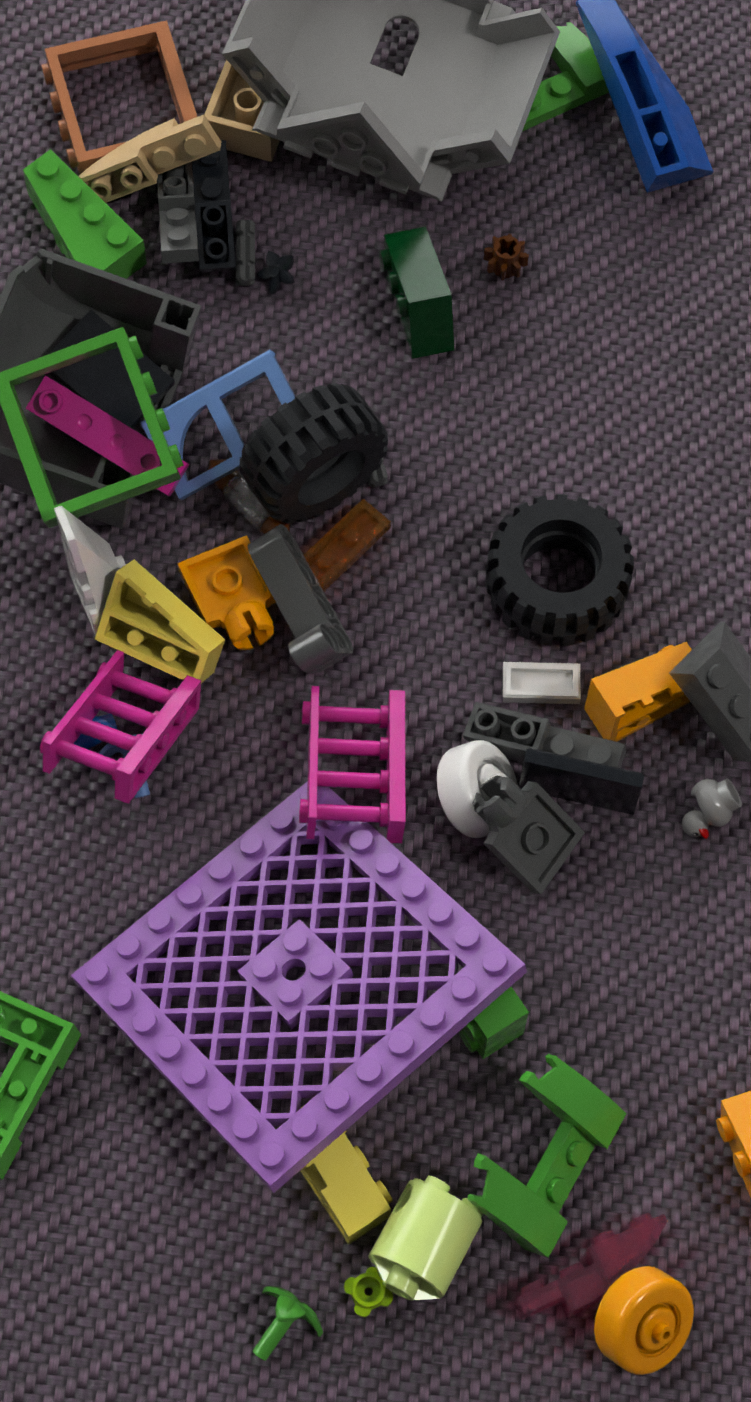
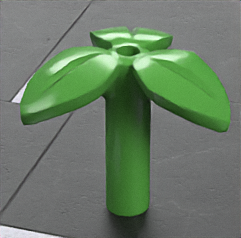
M264 1287L262 1294L272 1295L278 1299L275 1308L276 1318L252 1350L257 1357L266 1361L294 1320L302 1318L316 1330L318 1337L323 1334L322 1326L316 1313L306 1303L300 1302L294 1294L281 1287Z

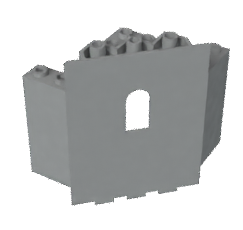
M246 0L222 55L264 102L252 130L285 142L284 149L311 158L313 153L333 160L332 167L359 176L360 171L378 177L380 178L379 185L403 194H406L409 189L442 202L452 174L510 164L560 31L543 8L516 13L513 8L494 0ZM398 18L411 21L419 32L418 40L403 76L370 64L386 25L393 19Z

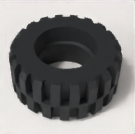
M337 383L328 384L327 387L320 385L314 387L308 393L302 392L295 396V399L288 404L285 402L277 408L278 411L268 416L261 422L262 426L258 430L253 431L249 437V443L245 444L241 451L240 472L241 477L270 517L285 523H294V521L304 522L312 516L316 518L323 515L324 511L330 508L334 509L345 498L355 494L362 484L368 482L372 477L373 471L378 470L382 464V458L386 456L388 451V432L359 392L354 388Z
M556 494L555 499L547 500L546 495L535 497L531 506L527 502L516 506L513 516L511 514L506 515L499 523V530L493 533L486 566L487 593L491 595L490 603L495 613L503 612L502 622L510 629H513L515 626L520 628L519 635L527 640L535 636L541 638L540 644L551 646L552 640L561 641L562 646L574 645L575 638L579 637L583 642L595 638L597 629L600 632H605L612 625L613 618L619 617L624 608L634 569V556L630 554L632 545L629 537L622 535L623 526L616 518L609 520L607 518L609 511L602 506L597 505L596 508L589 506L588 499L578 496L577 501L568 500L567 494ZM561 548L570 550L584 558L592 568L595 578L580 590L567 593L553 592L540 587L531 580L523 564L530 556L541 550Z

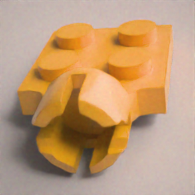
M247 535L177 563L178 571L202 619L212 628L222 627L225 629L234 647L240 650L253 649L248 638L251 631L260 646L272 637L274 625L267 608L276 603L249 554L248 544L251 542Z

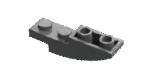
M192 162L161 173L157 178L162 264L199 261Z
M475 702L463 733L465 740L469 742L475 740L490 742L501 750L507 759L522 765L526 750L532 748L621 768L627 751L624 743L553 727L550 725L549 719Z

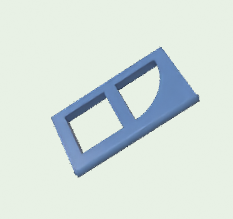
M271 349L163 409L171 429L164 432L169 446L177 445L182 460L184 439L188 428L196 416L206 408L210 411L232 455L231 458L190 481L185 472L174 489L180 500H184L240 469L241 451L245 444L222 401L223 398L267 375L281 405L285 402L288 404L295 399V394L275 357V353ZM141 421V427L144 429L148 439L153 441L146 421Z

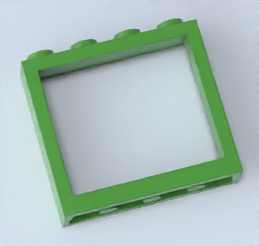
M124 327L0 372V404L41 517L49 528L58 525L54 508L58 506H63L78 518L181 479L177 468L184 465L176 444L168 445L164 432L171 430L163 408L155 410L150 397L157 394L149 371L142 374L137 361L144 357L136 335L128 337ZM118 347L162 466L57 504L14 386Z

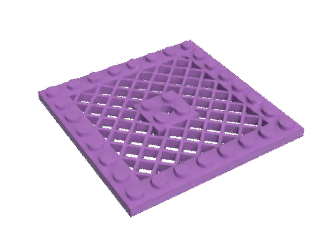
M308 781L71 975L83 992L273 1193L527 973L524 962L368 822L316 820L314 839H306L307 823H299L300 799H307ZM317 786V804L348 805L329 787ZM318 844L317 855H300L301 845ZM328 844L339 854H327ZM290 850V856H283ZM344 867L343 878L325 879V869ZM353 867L364 877L352 878ZM316 868L315 879L297 880L298 869ZM288 869L287 880L270 881L271 870ZM258 875H260V880H259V881H252V880H254ZM351 891H369L368 902L350 903ZM379 891L390 901L378 902ZM313 892L312 904H294L295 893ZM323 892H341L340 903H322ZM285 893L284 905H267L268 894ZM258 894L257 905L239 906L240 895ZM230 899L229 906H222ZM367 915L366 927L347 928L348 916ZM395 915V925L376 927V916ZM405 915L417 926H404ZM339 916L338 928H319L320 917ZM294 917H311L310 928L300 919L292 925V919ZM265 918H283L282 928L280 930H264ZM227 919L226 931L208 932L210 920ZM237 919H255L254 930L236 931ZM199 925L198 932H191ZM403 939H422L421 951H402ZM431 939L443 950L430 951ZM365 940L364 952L345 953L346 941ZM374 940H393L392 952H373ZM325 941H336L335 953L324 943ZM262 943H270L261 951ZM224 944L222 956L205 957L207 945ZM234 944H252L251 954L248 956H233ZM179 945H196L195 957H178ZM168 951L167 958H159ZM420 964L419 977H400L401 965ZM429 964H449L448 976L428 977ZM458 964L463 967V969H461L459 972ZM391 965L390 977L371 978L372 966ZM349 966H362L361 978H352L354 975ZM294 967L306 969L304 975L297 980H287L285 978L287 972ZM221 969L219 982H202L203 970ZM231 969H239L237 972L243 981H230ZM176 970H193L191 982L174 983ZM148 971H165L163 983H147ZM418 990L417 1003H397L398 991ZM427 990H437L427 999ZM360 991L359 1004L340 1005L341 992ZM370 991H389L388 1004H369ZM246 994L244 1007H226L228 995ZM256 994L268 1006L255 1007ZM189 995L188 1008H171L172 996ZM200 995H217L216 1007L198 1008ZM148 996H161L160 1009ZM331 996L330 1005H321ZM367 1017H387L386 1030H366ZM396 1017H406L396 1026ZM329 1018L328 1030L309 1032L310 1019ZM358 1018L357 1030L337 1031L338 1019ZM271 1019L270 1032L251 1033L253 1020ZM281 1019L291 1029L299 1024V1031L280 1032ZM225 1020H242L241 1033H223ZM172 1021H186L184 1034ZM214 1021L213 1033L195 1034L196 1022ZM326 1044L325 1058H306L307 1045ZM336 1044H355L354 1057L335 1058ZM365 1044H375L364 1053ZM278 1045H297L296 1059H277ZM221 1046H239L238 1060H220ZM250 1046H268L267 1059H248ZM197 1047H211L209 1060ZM304 1071H323L322 1085H303ZM333 1071H343L333 1080ZM247 1072H265L264 1086H245ZM275 1072H294L293 1086H274ZM222 1073H236L235 1086ZM302 1098H312L301 1108ZM247 1099H262L261 1112ZM272 1099H291L290 1113H271Z

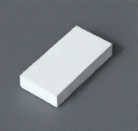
M503 662V702L580 704V664Z

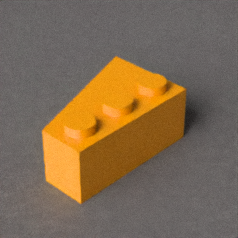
M687 642L676 646L668 645L656 654L591 679L584 710L603 739L617 742L690 703V700L669 674L692 650Z

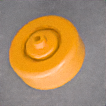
M651 1266L637 1267L621 1275L604 1294L595 1316V1340L602 1354L625 1371L636 1375L650 1374L669 1364L683 1348L692 1328L694 1307L688 1289L669 1274Z

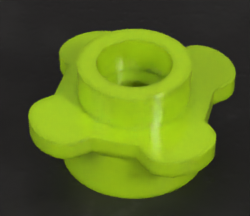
M369 1267L366 1273H362L356 1278L349 1277L344 1283V1291L351 1295L355 1303L354 1312L360 1317H367L370 1315L371 1310L379 1306L387 1307L393 1301V1293L382 1284L383 1282L376 1267ZM371 1288L373 1291L372 1295L367 1296L364 1293L365 1289Z

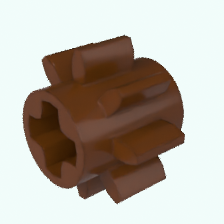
M510 233L499 238L492 237V248L487 247L484 249V260L489 261L487 272H494L502 281L512 276L519 278L521 266H528L529 254L524 253L525 241L519 242Z

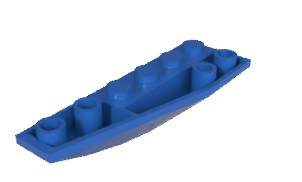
M577 0L576 6L646 192H652L711 175L713 169L689 107L616 0Z

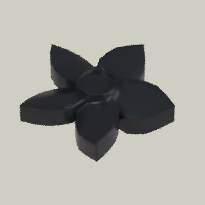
M268 250L266 256L268 267L260 270L257 275L262 279H270V294H275L279 290L281 282L285 284L295 283L292 274L288 271L293 266L294 256L285 255L280 257L278 254Z

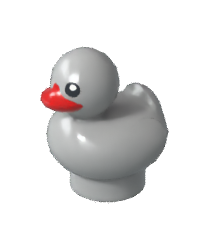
M728 778L721 782L713 779H703L692 788L691 796L696 797L701 811L692 810L685 814L682 819V828L691 837L701 836L707 839L709 837V825L722 827L730 822L733 811L742 806L740 796L733 783Z

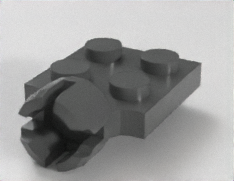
M494 776L480 786L490 800L486 801L477 792L472 802L475 812L489 826L490 832L484 841V845L532 893L542 894L585 832L537 782L528 781L520 789L510 777Z

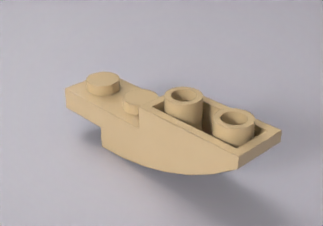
M204 114L181 124H178L174 118L120 145L92 164L78 177L107 203L156 184L158 175L220 151L222 142Z

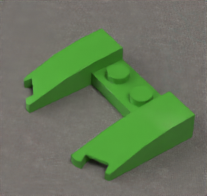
M566 22V26H556L560 33L551 57L562 73L540 83L523 131L609 93L590 40L571 22Z
M0 991V1041L16 1048L0 1077V1179L3 1180L22 1145V1142L18 1139L56 1068L60 1070L64 1068L81 1033L73 1023Z
M551 1054L546 1055L545 1059L552 1069L539 1080L535 1073L526 1071L519 1079L529 1091L562 1121L529 1182L525 1186L487 1156L478 1153L473 1167L484 1169L487 1172L483 1196L468 1194L467 1198L522 1248L549 1258L568 1223L559 1214V1211L568 1198L595 1145L608 1149L627 1114L588 1079L557 1056Z

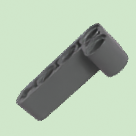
M279 524L248 544V551L296 638L288 644L292 658L299 668L306 673H320L353 653V646L346 631L289 530L284 525Z

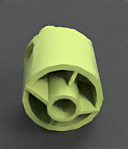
M429 1175L425 1181L414 1178L407 1183L368 1256L370 1261L376 1266L383 1282L382 1284L394 1294L407 1300L441 1299L444 1297L483 1222L481 1219L483 1213L467 1198L460 1200L449 1194L450 1186Z

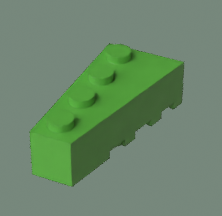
M51 149L23 169L28 195L65 257L125 279L147 264L144 240Z

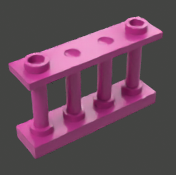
M46 375L26 406V409L134 476L162 466L153 441ZM183 460L184 466L177 468L181 478L189 466ZM180 480L156 489L171 496Z
M117 650L107 663L103 662L100 665L94 680L52 731L45 733L40 744V753L43 754V772L48 774L52 772L64 757L112 775V780L115 781L114 799L129 804L199 710L201 680L187 675L178 688L174 687L171 690L123 673L124 652ZM117 688H121L162 703L164 706L160 711L156 710L152 713L111 698ZM101 710L147 727L143 734L133 736L95 722L93 718ZM81 734H85L125 749L129 753L125 758L115 760L75 745L74 742Z
M312 686L310 701H303L302 724L309 725L307 799H300L299 823H307L306 839H314L316 820L379 823V827H386V839L390 843H402L406 822L405 691L389 690L388 704L380 705V709L319 706V686ZM319 721L379 724V728L386 729V737H380V741L318 738ZM318 754L378 756L379 761H386V770H380V773L319 771ZM317 786L379 789V793L386 794V803H380V807L317 804Z

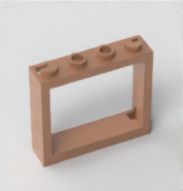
M167 20L45 49L47 63L41 65L46 85L53 84L54 91L49 92L54 113L61 112L63 120L58 121L63 142H70L71 148L66 149L69 165L71 168L77 167L79 175L125 142L89 151L85 150L63 76L64 72L158 51L180 124L197 117Z

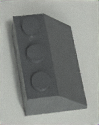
M719 622L669 674L731 757L736 761L751 762V657L727 624Z

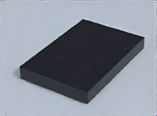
M90 310L48 354L115 329L94 311ZM118 347L50 372L70 391L132 429L144 418ZM143 354L144 357L137 361L142 374L149 371L157 391V394L150 396L155 406L175 385V380Z
M529 748L526 750L519 788L522 789L528 781L537 782L551 797L634 815L645 775L640 772Z

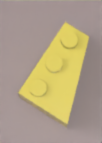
M135 559L116 571L95 636V640L181 680H184L188 675L201 680V683L215 672L225 639Z
M345 1131L303 1167L300 1172L349 1245L389 1218L391 1215L389 1204L393 1202V1199L380 1180L374 1182L367 1170L370 1165L357 1145L352 1146L345 1134L347 1131Z

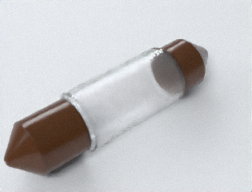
M227 459L210 460L208 470ZM238 470L214 482L223 492V496L258 532L265 534L279 524L284 525L290 532L289 523L275 520L269 516Z

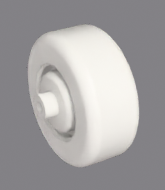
M484 740L471 741L449 749L442 756L437 769V791L442 808L452 825L462 834L471 838H482L488 836L490 832L488 824L475 812L472 803L477 792L486 801L490 800L480 786L497 775L510 777L518 786L515 773L506 756L495 745Z

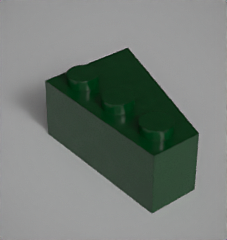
M426 226L384 234L385 250L379 251L380 263L383 272L388 271L387 279L390 293L395 295L397 312L402 320L412 359L454 351L452 294Z

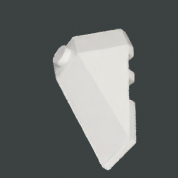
M58 506L54 508L70 576L96 636L115 573L126 564L122 555L114 556L111 546L107 541L63 506Z

